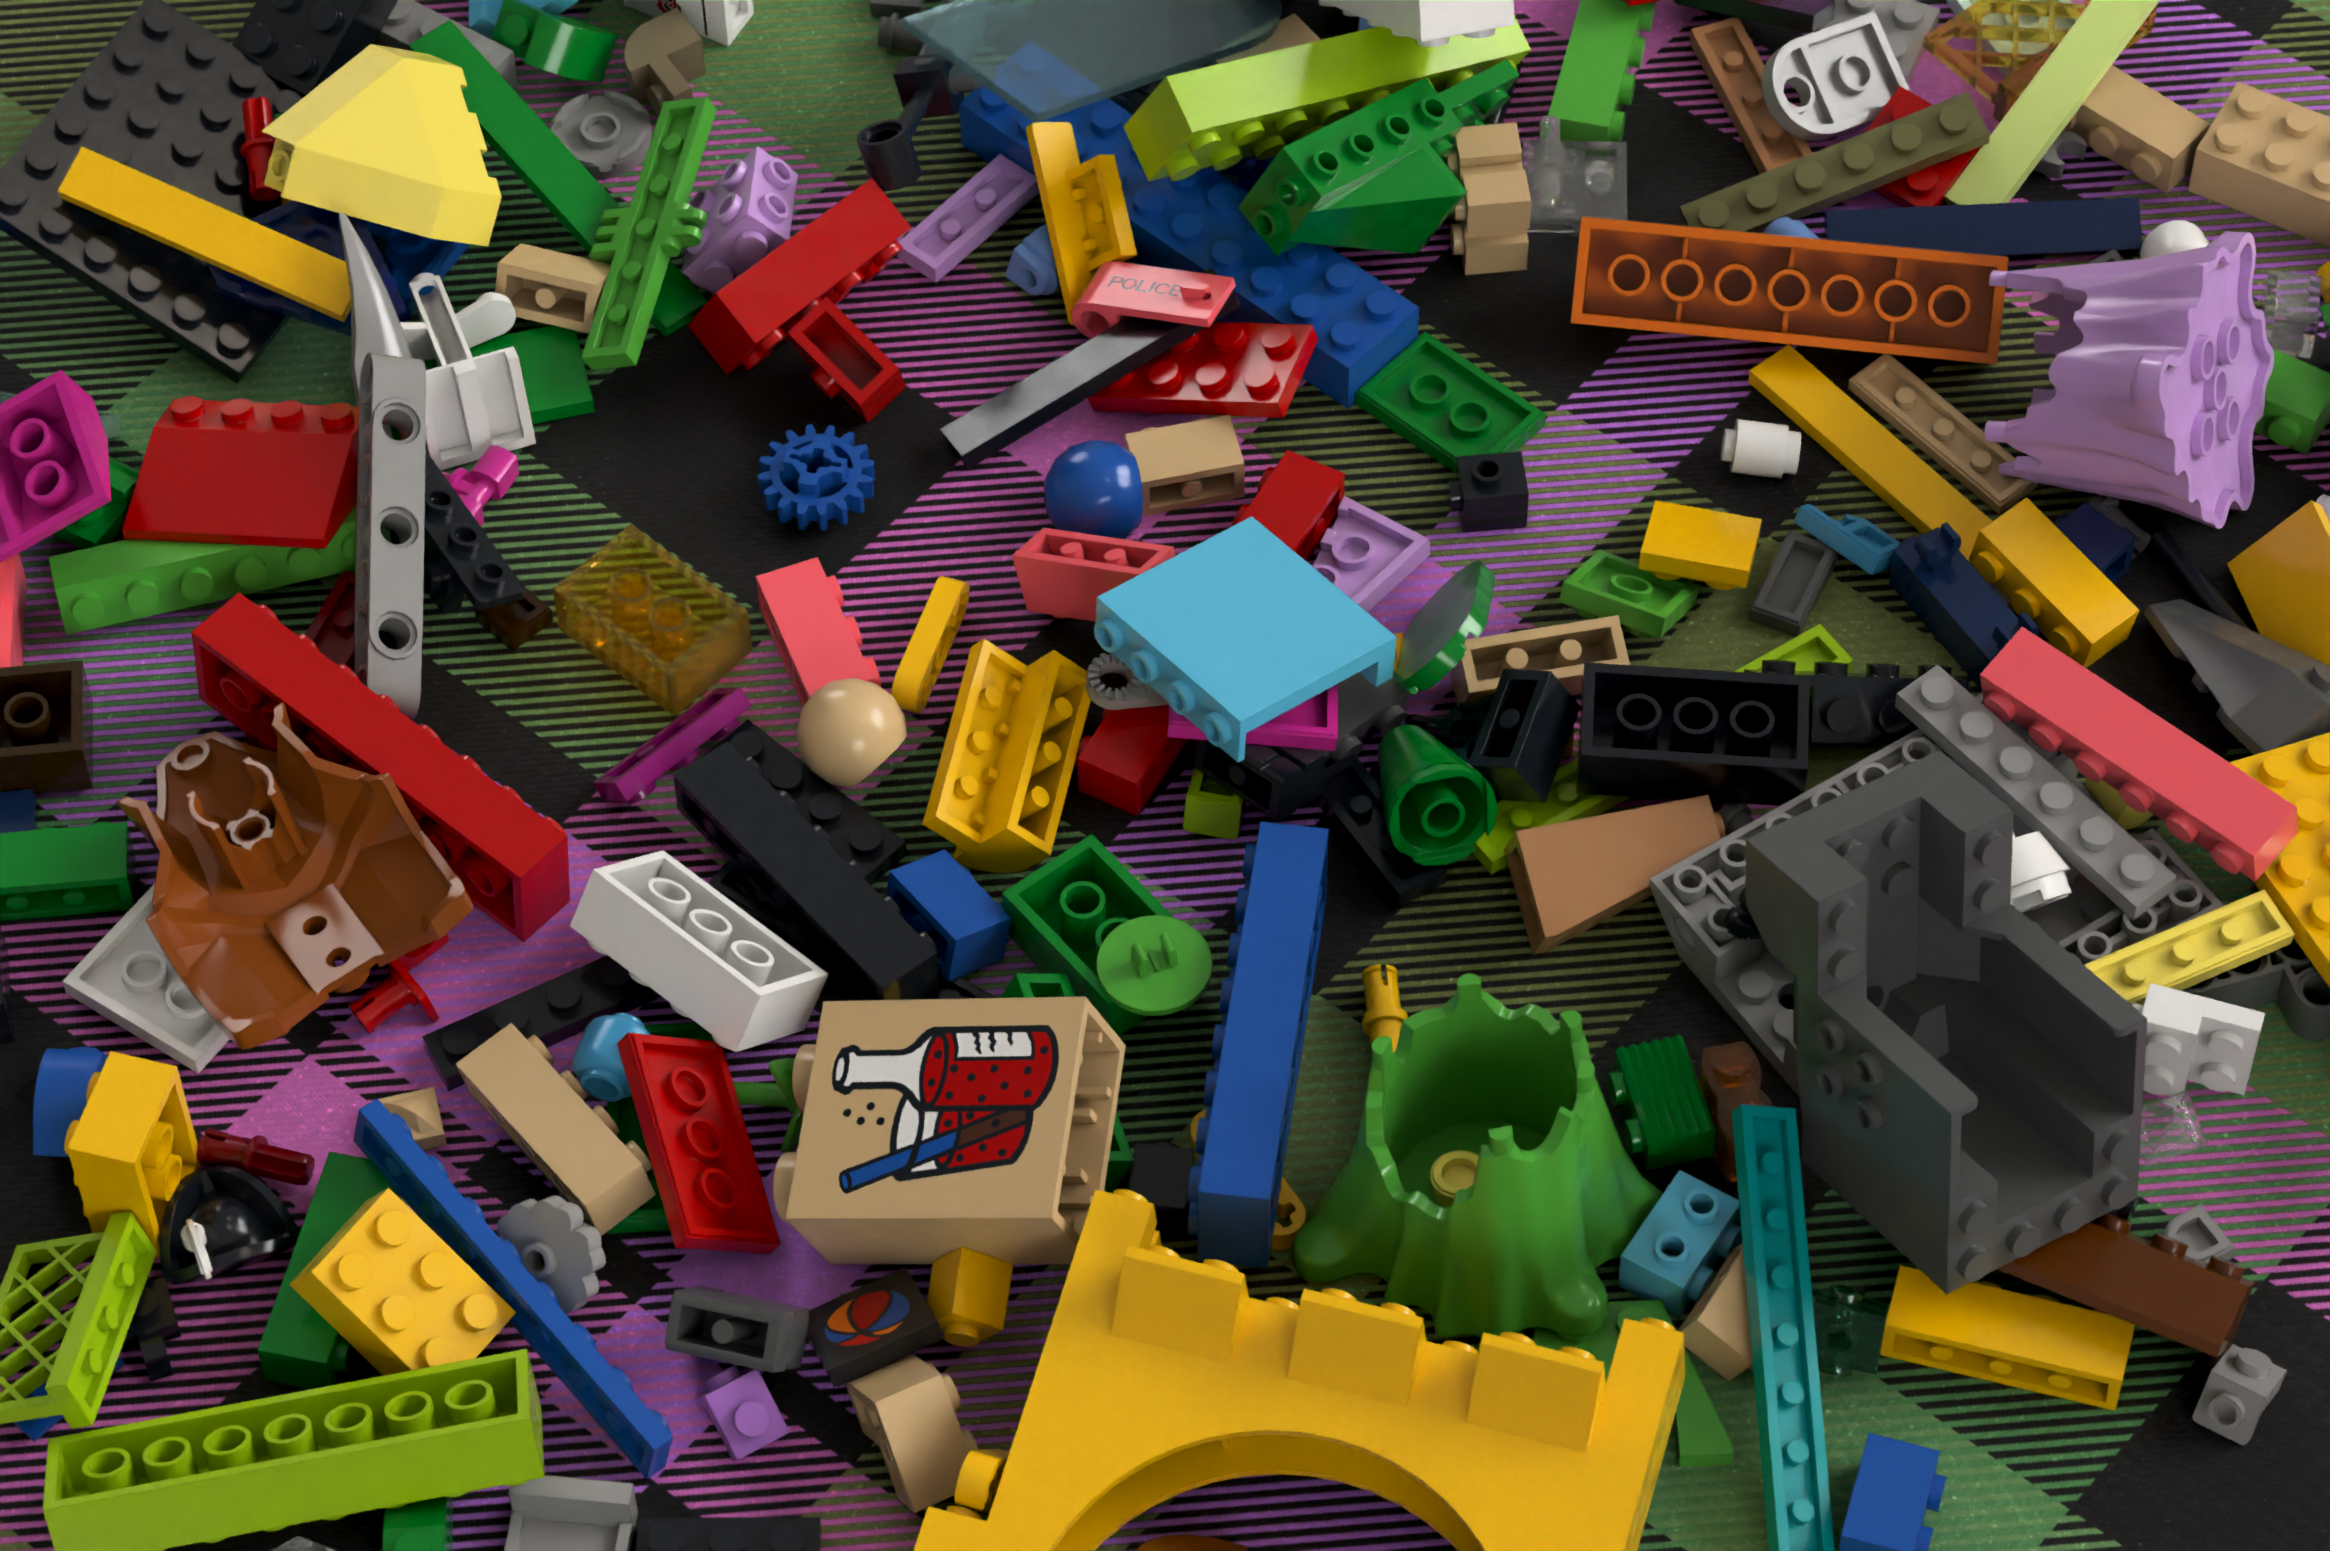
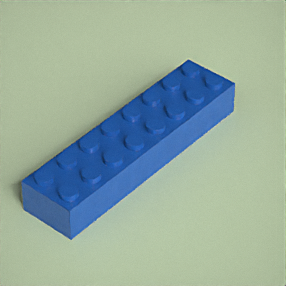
M1260 821L1257 844H1246L1243 877L1251 879H1246L1245 887L1238 890L1235 922L1242 923L1238 924L1237 933H1231L1227 965L1233 968L1230 970L1229 978H1224L1222 982L1220 1013H1223L1221 1024H1216L1212 1044V1059H1215L1213 1071H1208L1204 1090V1106H1207L1206 1116L1199 1119L1196 1136V1153L1199 1154L1197 1166H1191L1188 1182L1187 1201H1190L1191 1204L1187 1235L1197 1237L1198 1261L1216 1259L1232 1265L1268 1269L1327 899L1329 829Z

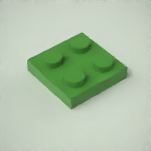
M1598 550L1563 582L1558 602L1574 607L1577 614L1588 619L1619 615L1620 624L1624 625L1629 633L1643 638H1661L1695 605L1700 585L1681 578L1677 580L1657 578L1649 571L1638 569L1639 563Z

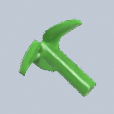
M794 1058L777 1059L768 1063L776 1083L733 1081L739 1105L787 1107L792 1113L793 1117L781 1147L782 1153L791 1152L798 1147L804 1115L798 1108L793 1093L792 1072Z

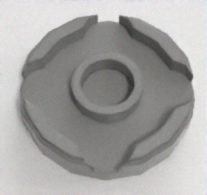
M603 91V96L591 98L589 93L576 96L560 107L551 121L550 128L591 175L598 179H608L626 174L642 164L653 136V127L647 109L633 97L616 91Z

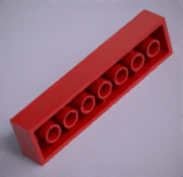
M239 592L191 631L199 698L243 732L249 731L259 738V744L267 750L277 752V735L272 727L274 706L284 702L293 733L298 738L304 733L300 740L316 757L371 775L389 773L422 831L433 843L453 872L460 878L473 905L522 942H525L570 901L568 837L557 821L548 816L541 817L525 805L520 795L514 789L506 785L502 787L483 774L479 765L467 755L459 756L444 745L439 736L429 726L425 724L417 725L401 713L397 704L385 694L377 695L360 682L357 675L344 664L337 665L320 653L318 647L309 637L304 634L296 635L281 624L277 616L267 606L263 604L256 605Z

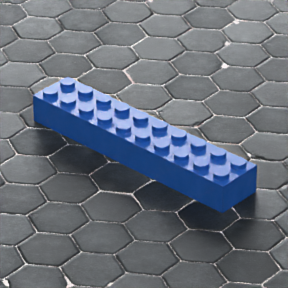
M1027 47L994 74L995 81L992 86L974 90L961 103L959 107L961 145L988 163L999 154H1002L1036 176L1026 134V126L1033 122H1069L1072 125L1080 164L1097 155H1115L1137 255L1129 260L1140 265L1203 273L1212 267L1220 276L1234 277L1236 286L1233 291L1241 307L1219 319L1218 321L1313 325L1319 340L1302 378L1345 408L1349 409L1355 404V392L1418 338L1419 307L1329 246L1301 243L1276 256L1238 208L1248 192L1213 168L1199 169L1195 174L1180 181H1171L1170 177L1148 181L1123 127L1133 115L1033 47Z

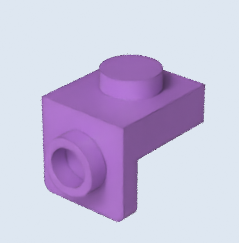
M737 1365L726 1368L704 1380L709 1391L695 1398L700 1409H707L733 1461L739 1460L790 1433L758 1369L740 1373Z

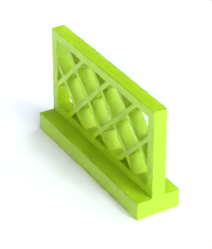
M132 1211L110 1214L106 1228L102 1232L16 1246L0 1286V1354L15 1342L20 1347L0 1362V1388L3 1390L0 1393V1424L63 1415L71 1429L93 1426L157 1253ZM95 1254L92 1263L80 1272L75 1269L77 1265ZM52 1261L30 1279L26 1280L31 1264ZM65 1274L70 1277L68 1281L45 1298L40 1294ZM80 1294L77 1304L63 1315L58 1311ZM33 1299L37 1303L13 1322L9 1323L12 1314ZM51 1317L54 1320L53 1323L29 1341L23 1337L47 1318ZM63 1338L61 1346L57 1351L46 1359L41 1355ZM34 1360L38 1364L12 1385L7 1381V1379ZM47 1381L45 1385L47 1395L25 1398Z

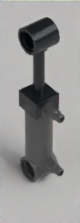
M942 0L944 10L917 56L904 57L893 74L903 106L901 115L898 119L884 120L869 125L857 135L856 140L868 178H873L882 191L904 188L921 176L920 164L911 138L922 119L955 115L965 98L963 91L979 90L981 87L993 85L995 77L991 70L968 69L984 43L998 37L1002 30L1014 29L1016 26L1028 23L1029 16L1025 9L1014 10L1008 8L997 10L995 0Z

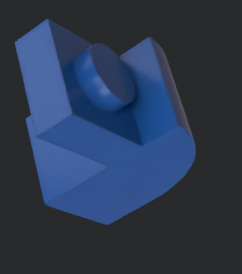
M74 1047L68 1050L46 1049L39 1066L34 1093L33 1155L69 1157L64 1151L66 1133L71 1122L81 1118L87 1104L86 1092L89 1081L94 1072L102 1071L108 1055H104V1052H100L99 1049L93 1047Z

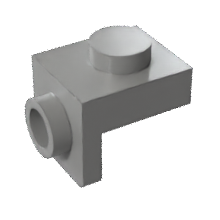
M2232 1344L2211 1370L2194 1411L2193 1420L2240 1445H2246L2253 1435L2261 1413L2279 1391L2287 1370L2273 1364L2267 1355L2258 1350L2240 1348Z

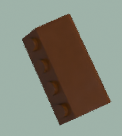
M2110 1213L2081 1226L2073 1233L2065 1234L2035 1249L2025 1257L2017 1258L1997 1268L2000 1271L2216 1358L2230 1348L2254 1286V1282L2242 1278L2245 1270L2244 1267L2213 1255L2210 1256L2208 1264L2185 1255L2188 1245L2162 1234L2154 1233L2152 1241L2131 1234L2129 1231L2132 1223Z

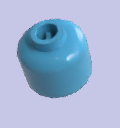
M616 1013L614 1015L596 1017L586 1026L574 1054L572 1068L580 1081V1085L587 1094L607 1102H615L632 1096L617 1042L627 1033L651 1035L645 1029L640 1019L628 1013Z

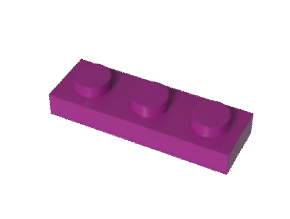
M741 687L716 688L595 780L593 785L604 801H627L628 804H632L645 798L655 790L657 785L654 780L668 769L670 772H674L691 763L698 756L696 751L698 746L709 738L716 740L734 730L739 725L737 717L751 707V703Z

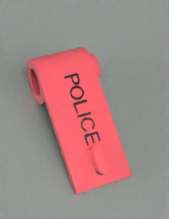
M1108 261L1100 265L1071 311V318L1075 327L1089 339L1094 338L1129 316L1210 328L1236 284L1234 277Z

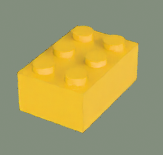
M110 1051L102 1071L94 1072L89 1081L86 1092L87 1104L80 1120H73L68 1127L64 1151L70 1157L74 1171V1184L79 1187L83 1201V1214L88 1218L92 1233L105 1230L110 1214L132 1211L156 1249L155 1257H160V1233L167 1202L171 1199L180 1181L200 1168L201 1164L197 1160L198 1143L178 1067Z
M390 1188L366 1200L289 1284L383 1376L475 1359L517 1313Z

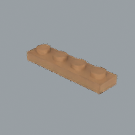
M1733 17L1692 28L1690 30L1689 43L1758 172L1762 174L1812 154L1805 139L1798 138L1786 131L1770 113L1762 91V74L1765 65L1740 19Z

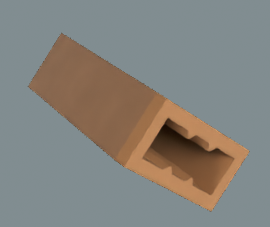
M1709 795L1516 831L1504 848L1532 954L1544 953L1652 896L1653 893L1649 886L1650 878L1725 837L1724 821L1719 812H1713Z

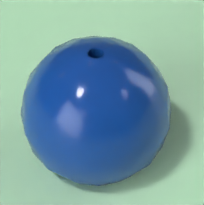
M1089 440L1070 446L1055 458L1044 480V502L1047 515L1057 529L1126 539L1139 527L1143 512L1142 484L1139 467L1132 452L1115 442Z

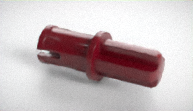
M208 1128L204 1131L205 1136H201L198 1143L197 1160L199 1164L204 1166H232L250 1173L257 1179L261 1176L294 1185H308L312 1179L315 1160L311 1155L268 1145V1141L264 1136L256 1135L251 1139Z

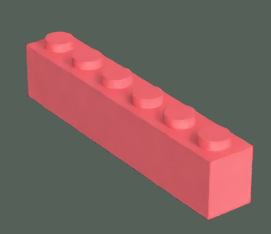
M2021 627L1980 673L1984 705L2001 721L2010 722L2013 720L2028 730L2030 737L2041 748L2049 752L2058 750L2073 760L2075 767L2086 778L2094 782L2103 780L2118 790L2120 797L2131 808L2141 813L2148 810L2163 820L2166 828L2176 838L2185 843L2194 841L2208 850L2213 860L2227 872L2232 874L2241 872L2256 882L2298 833L2297 807L2026 628Z

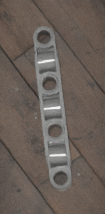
M368 353L364 358L361 369L359 391L354 673L362 684L377 695L385 694L397 704L401 713L414 720L421 699L426 367L422 359ZM382 424L394 426L399 431L401 440L397 441L387 436ZM380 527H387L396 532L400 544L396 545L388 542L381 534ZM378 631H385L394 636L398 649L394 650L386 647L381 642Z

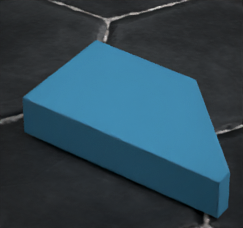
M1809 504L1800 506L1794 519V523L1870 575L1891 568L1893 551L1901 544L1865 518L1845 514L1842 520L1838 521L1821 512L1816 506Z

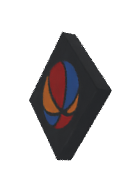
M906 1267L809 1310L810 1316L806 1335L834 1387L846 1384L945 1338L937 1318Z

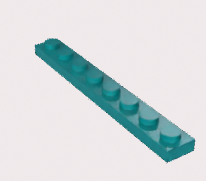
M1741 1104L1732 1111L1768 1551H1835L1796 1108Z

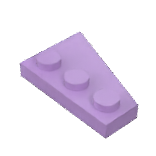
M1344 496L1338 507V518L1332 529L1327 528L1320 542L1321 551L1311 566L1368 613L1430 556V540Z

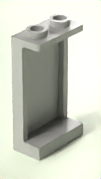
M545 1475L544 1478L529 1480L517 1486H510L509 1498L512 1514L504 1551H631L638 1516L633 1483Z

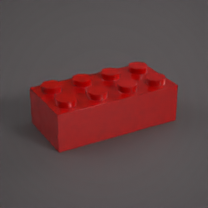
M871 178L716 292L687 326L726 375L741 364L749 371L773 352L771 349L782 340L790 341L787 332L826 296L837 306L850 294L849 291L860 282L866 284L888 266L887 263L904 249L898 241L912 227L874 179Z

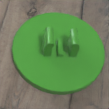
M1142 916L1119 925L1104 939L1097 955V976L1105 994L1121 1008L1146 1016L1169 1015L1189 1007L1205 992L1212 976V955L1206 940L1191 925L1168 916Z

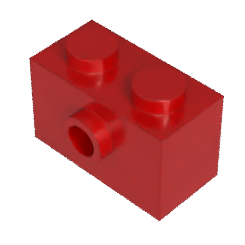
M827 296L787 332L795 351L815 370L810 374L814 383L831 399L838 393L867 423L906 388L899 368Z

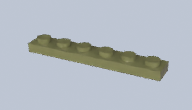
M1967 91L1680 206V217L1685 226L1763 233L1770 223L1780 217H1789L1792 220L1801 219L1989 143L1990 133Z

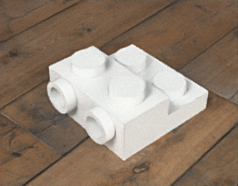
M2150 983L2144 1005L2132 1003V1006L2147 1018L2143 1090L2154 1095H2170L2182 1099L2188 1080L2203 1084L2214 1091H2230L2245 1095L2265 1013Z

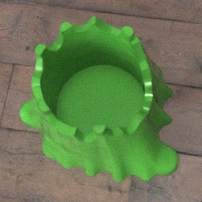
M1471 973L1463 974L1457 981L1458 993L1442 1008L1427 1009L1402 1021L1395 1053L1392 1051V1038L1381 1036L1372 1042V1061L1358 1136L1350 1156L1338 1170L1337 1178L1308 1211L1307 1222L1301 1226L1294 1237L1292 1248L1296 1270L1304 1278L1314 1282H1329L1355 1273H1374L1381 1276L1387 1284L1385 1303H1396L1403 1306L1413 1305L1427 1310L1432 1315L1435 1333L1439 1337L1469 1334L1482 1338L1483 1332L1500 1336L1503 1332L1516 1333L1532 1327L1548 1328L1569 1335L1582 1336L1591 1334L1602 1327L1608 1316V1294L1596 1273V1268L1605 1261L1621 1257V1254L1663 1193L1640 1175L1621 1144L1603 1094L1595 1078L1594 1065L1592 1064L1588 1043L1582 1030L1581 1015L1574 1010L1564 1011L1560 1014L1559 1024L1548 1010L1535 1004L1528 1003L1516 1010L1507 1009L1493 996L1481 990V980L1477 975ZM1456 1150L1470 1151L1479 1155L1473 1185L1467 1189L1457 1190L1452 1206L1446 1208L1440 1205L1434 1199L1431 1192L1430 1170L1433 1163L1443 1154Z

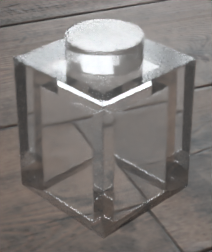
M2268 270L2260 310L2264 312L2266 335L2273 349L2289 356L2311 358L2319 320L2321 276Z

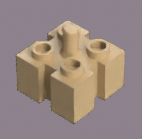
M1517 123L1462 127L1453 139V151L1444 159V163L1467 190L1465 196L1449 214V216L1453 215L1455 221L1454 224H1450L1452 254L1462 256L1465 275L1527 270L1529 247L1527 229H1530L1531 197L1526 170L1522 166V149Z

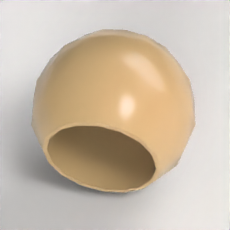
M856 678L831 681L813 693L800 711L796 728L799 752L810 770L830 784L848 788L856 786L871 774L907 737L904 713L894 697L876 683Z

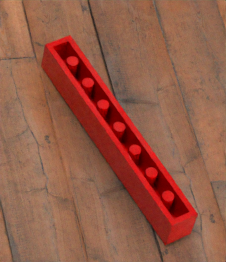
M1287 450L1275 468L1270 466L1266 469L1259 482L1257 495L1250 505L1243 504L1240 507L1232 526L1252 516L1308 562L1319 546L1327 528L1330 529L1338 517V507L1344 497L1345 473ZM1168 705L1122 710L1104 708L1100 726L1092 737L1086 735L1079 744L1074 763L1078 767V791L1134 816H1138L1189 740L1167 737Z

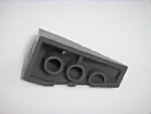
M2182 599L2148 605L2143 613L2173 656L2189 662L2196 671L2191 680L2201 693H2209L2211 691L2221 705L2216 712L2218 719L2254 755L2330 732L2329 665L2323 664L2321 661Z

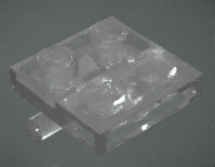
M1555 116L1543 117L1539 123V140H1523L1522 166L1526 170L1531 197L1530 229H1527V232L1580 233L1582 216L1627 220V142L1560 140V120Z

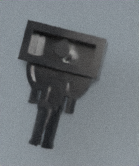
M1503 669L1496 691L1485 696L1477 703H1459L1458 709L1452 708L1449 714L1443 717L1408 714L1404 721L1407 725H1416L1423 728L1479 771L1490 783L1498 800L1545 803L1581 706L1551 671Z

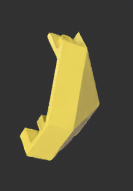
M370 44L261 131L276 138L272 155L268 162L264 185L282 192L281 197L315 207L337 213H345L351 217L431 239L488 247L502 198L497 179L488 177L482 154L487 151V147L476 113L468 112L462 90L467 87L463 70L457 65L430 54Z

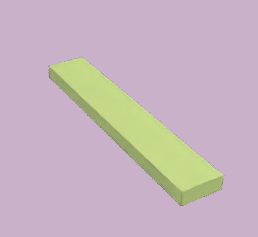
M2092 0L1989 136V143L1980 148L1944 196L1946 205L2009 203L2160 0Z

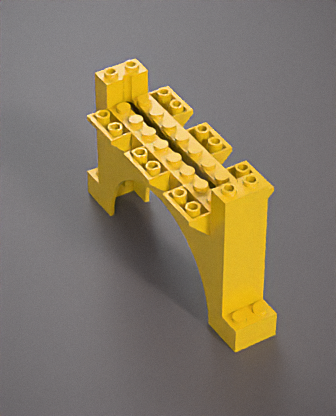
M1095 1189L988 1520H982L980 1514L962 1506L951 1505L947 1507L946 1511L928 1506L913 1550L1096 1551L1104 1541L1129 1521L1153 1506L1185 1491L1239 1477L1280 1474L1327 1479L1370 1491L1400 1505L1425 1521L1448 1540L1457 1551H1638L1685 1380L1684 1333L1676 1331L1671 1324L1659 1319L1643 1318L1638 1322L1624 1318L1606 1385L1604 1362L1596 1360L1595 1356L1591 1353L1575 1347H1562L1560 1351L1537 1346L1529 1337L1514 1332H1503L1500 1336L1483 1332L1479 1353L1472 1346L1458 1341H1444L1442 1345L1426 1341L1423 1317L1416 1316L1415 1312L1408 1307L1396 1303H1383L1378 1307L1358 1302L1351 1294L1334 1288H1324L1321 1292L1304 1288L1300 1306L1290 1300L1279 1297H1269L1266 1301L1250 1298L1245 1274L1238 1272L1237 1268L1233 1265L1216 1259H1206L1203 1263L1183 1259L1173 1250L1163 1247L1160 1233L1155 1231L1157 1219L1154 1205L1148 1202L1145 1197L1125 1189H1117L1113 1193Z

